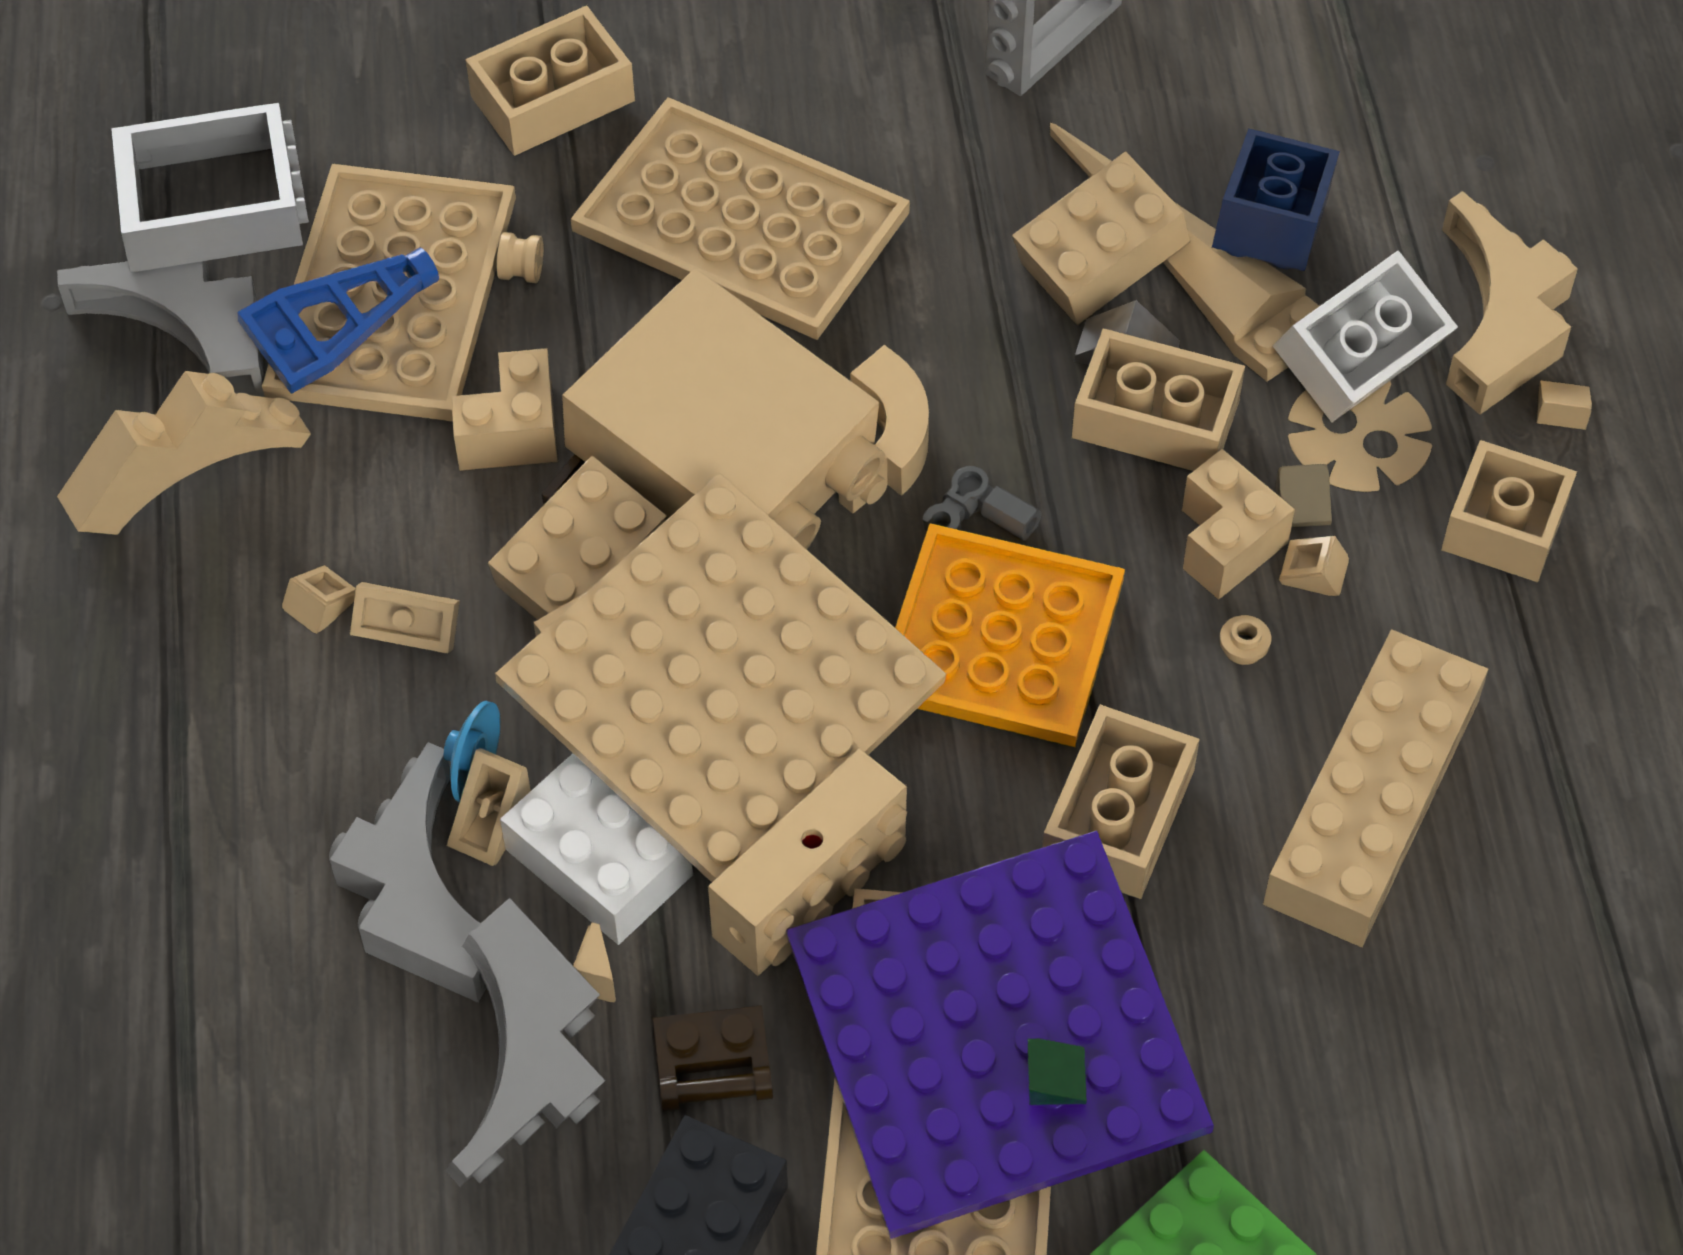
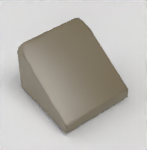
M1327 464L1280 467L1277 473L1275 491L1278 496L1295 509L1292 527L1331 525L1330 482Z

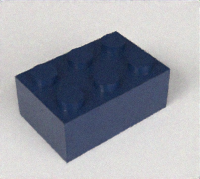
M1248 128L1223 197L1212 248L1223 250L1235 257L1247 256L1270 262L1282 269L1293 268L1305 271L1328 200L1340 151Z

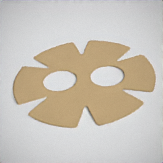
M1389 381L1350 409L1357 418V424L1352 431L1344 434L1331 432L1324 426L1322 421L1324 412L1308 391L1305 390L1293 404L1288 420L1315 428V430L1291 433L1288 435L1292 451L1302 465L1329 464L1333 460L1336 461L1329 477L1330 485L1352 491L1372 492L1379 491L1380 489L1376 467H1379L1395 485L1408 481L1422 469L1428 460L1432 444L1407 437L1405 434L1430 431L1432 426L1424 408L1409 392H1405L1389 403L1384 404L1391 386ZM1373 431L1388 432L1397 441V451L1388 458L1373 457L1363 447L1365 436Z

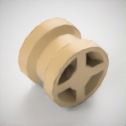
M503 232L497 252L498 278L510 280L512 277L518 276L523 277L526 282L538 283L543 265L544 244L542 236L531 235L527 239H520L514 233Z

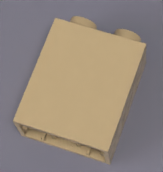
M694 268L562 395L565 447L584 462L591 456L595 457L667 515V519L716 475L721 473L805 549H808L820 528L821 520L815 513L835 492L848 501H852L860 496L875 479L885 459V453L874 445L879 402L697 268ZM864 468L871 471L859 486L852 489L855 480Z

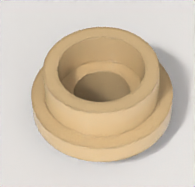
M1248 615L1236 616L1229 619L1223 625L1220 632V646L1231 661L1241 665L1253 664L1263 658L1269 651L1271 632L1267 625L1256 617ZM1238 635H1248L1253 639L1244 640Z

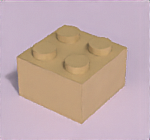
M1480 440L1450 515L1441 550L1538 582L1565 511L1577 471Z

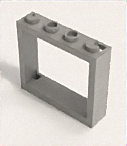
M989 0L985 75L998 82L997 85L1006 87L1021 97L1122 4V0H1061L1034 25L1035 0Z
M279 103L111 128L121 234L130 273L303 245L300 224L308 223L309 220L292 120L282 121ZM272 149L280 200L145 221L139 169Z

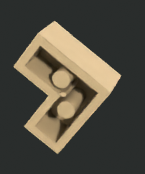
M547 348L498 353L501 392L451 396L453 435L460 471L558 462L552 381Z
M1221 449L1187 476L1182 511L1200 526L1187 537L1183 569L1217 599L1222 598L1288 544L1295 509L1226 451Z

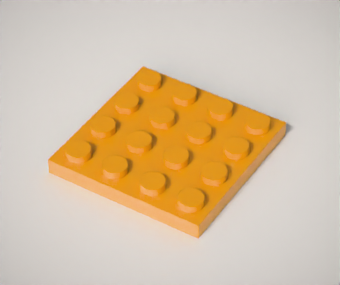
M930 523L895 626L902 635L946 673L945 682L917 709L1076 747L1123 585L1125 569Z

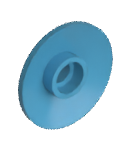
M483 701L479 703L467 717L461 730H452L445 742L443 755L446 761L451 762L450 780L452 794L459 803L475 751L482 748L493 754L497 752L500 736V712L498 706L493 702Z

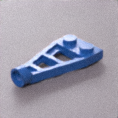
M419 247L407 255H397L278 289L238 311V322L292 394L332 372L416 293L438 282L439 274L429 254ZM375 281L380 285L387 297L370 311L361 313L346 293L350 289ZM320 303H335L346 317V324L331 339L317 341L299 317V313L306 307Z

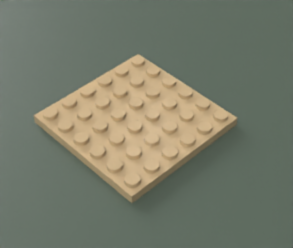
M721 473L716 475L495 673L496 682L711 882L719 877L855 751L860 748L869 755L926 701L946 679V673Z

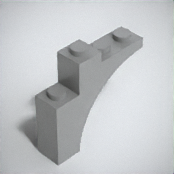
M128 261L57 270L58 287L67 315L86 313L109 314L139 320L156 326L184 343L198 357L208 373L224 376L233 385L235 393L265 397L262 388L265 377L263 355L238 322L237 314L241 309L258 301L252 276L209 281L207 261L130 273Z
M428 742L419 757L411 758L405 766L401 776L400 787L392 799L387 798L380 805L374 824L356 817L347 833L342 832L336 837L330 849L329 860L338 886L370 899L365 904L358 919V928L365 953L475 1002H479L487 986L479 969L462 945L468 934L480 922L468 914L448 892L432 860V828L441 796L450 780L449 761L444 759V749Z
M510 898L472 930L462 945L479 969L492 1000L498 1028L499 1059L492 1098L485 1116L471 1141L445 1170L459 1187L472 1176L479 1184L504 1161L498 1152L514 1138L521 1146L545 1123L539 1116L541 1112L556 1128L568 1117L575 1124L579 1123L601 1102L594 1093L605 1082L603 1077L562 1034L565 1032L570 1038L574 1037L595 1017L589 1008L600 994Z

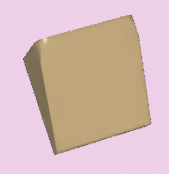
M1540 380L1537 423L1586 430L1592 409L1590 388L1588 386Z
M1336 536L1290 540L1279 581L1282 585L1328 596H1339L1349 562L1348 554Z
M323 565L290 578L282 608L310 631L318 633L332 623L354 602L356 588Z
M592 922L591 926L588 925L573 966L600 994L597 999L615 1002L613 977L600 924Z

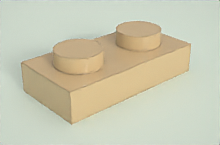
M361 582L356 585L350 635L448 654L454 648L460 600Z

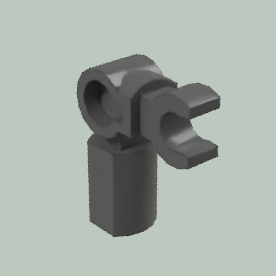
M965 466L954 473L952 486L943 495V503L929 507L924 513L922 520L925 531L928 530L930 523L936 524L938 522L949 523L948 528L961 530L963 519L968 520L973 513L981 511L982 517L1017 538L1026 541L1038 527L1041 511L1000 486L991 487L986 472L981 468Z

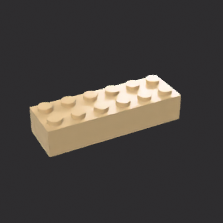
M1391 629L1270 873L1263 905L1363 948L1479 702L1488 668Z

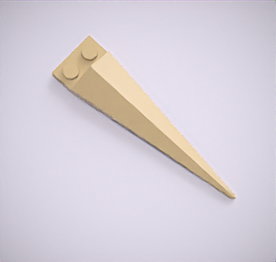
M1050 123V136L1089 177L1111 162V160L1058 125ZM1175 203L1184 212L1190 242L1163 261V263L1202 311L1233 355L1268 382L1288 368L1287 364L1273 348V345L1295 323L1317 309L1319 305L1305 295V287L1267 262L1247 256L1235 257L1223 250L1212 248L1216 229Z

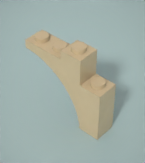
M1462 191L1449 200L1442 231L1458 246L1474 271L1482 296L1483 319L1472 338L1460 351L1453 355L1446 385L1478 414H1482L1563 357L1571 326L1565 322L1560 313L1553 309L1569 299L1578 268L1572 264L1565 254L1558 252L1544 239L1532 248L1527 247L1517 234L1506 229L1491 216L1483 205L1476 203Z
M185 371L156 414L115 410L57 497L78 532L118 535L131 518L147 503L190 474L218 461L251 451L280 447L301 448L311 433L299 416V410L290 400L280 397L268 398L246 393H235L233 385L224 376L216 373L205 374Z

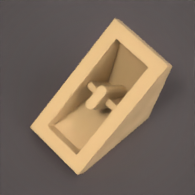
M482 748L477 749L447 846L491 866L496 865L506 850L500 818L531 791L527 768Z

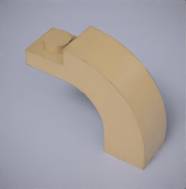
M885 345L850 373L851 382L879 402L877 422L884 432L875 446L885 453V459L880 471L860 496L852 501H848L839 494V503L851 513H855L865 503L873 504L878 501L884 494L887 485L902 496L918 478L928 453L929 408L924 387L908 363ZM864 468L855 480L852 489L859 486L871 471Z

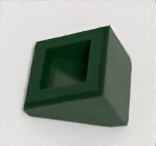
M1039 1038L1028 1039L1029 1105L1086 1104L1084 1047Z

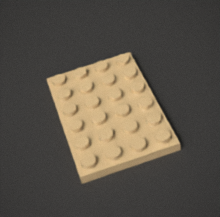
M667 97L572 216L571 228L573 232L681 280L694 268H697L758 314L818 340L908 216L910 200Z
M332 164L294 285L397 255H407L419 247L423 248L433 260L439 274V281L416 293L332 372L292 394L270 364H268L262 383L264 396L268 398L280 397L297 402L453 421L451 396L462 395L497 269V252L500 237L503 232H507L516 200L515 187ZM375 281L350 289L346 293L361 313L370 311L387 297L383 289ZM331 302L306 307L299 313V317L317 341L331 339L344 327L347 321L338 306Z

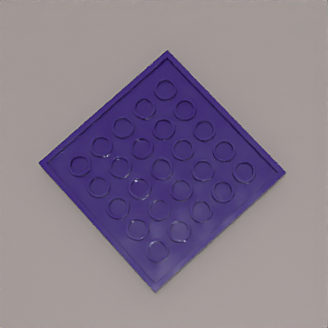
M1097 830L786 930L794 959L890 1239L1213 1133L1214 1124ZM1039 1038L1084 1047L1086 1104L1029 1105L1028 1039Z

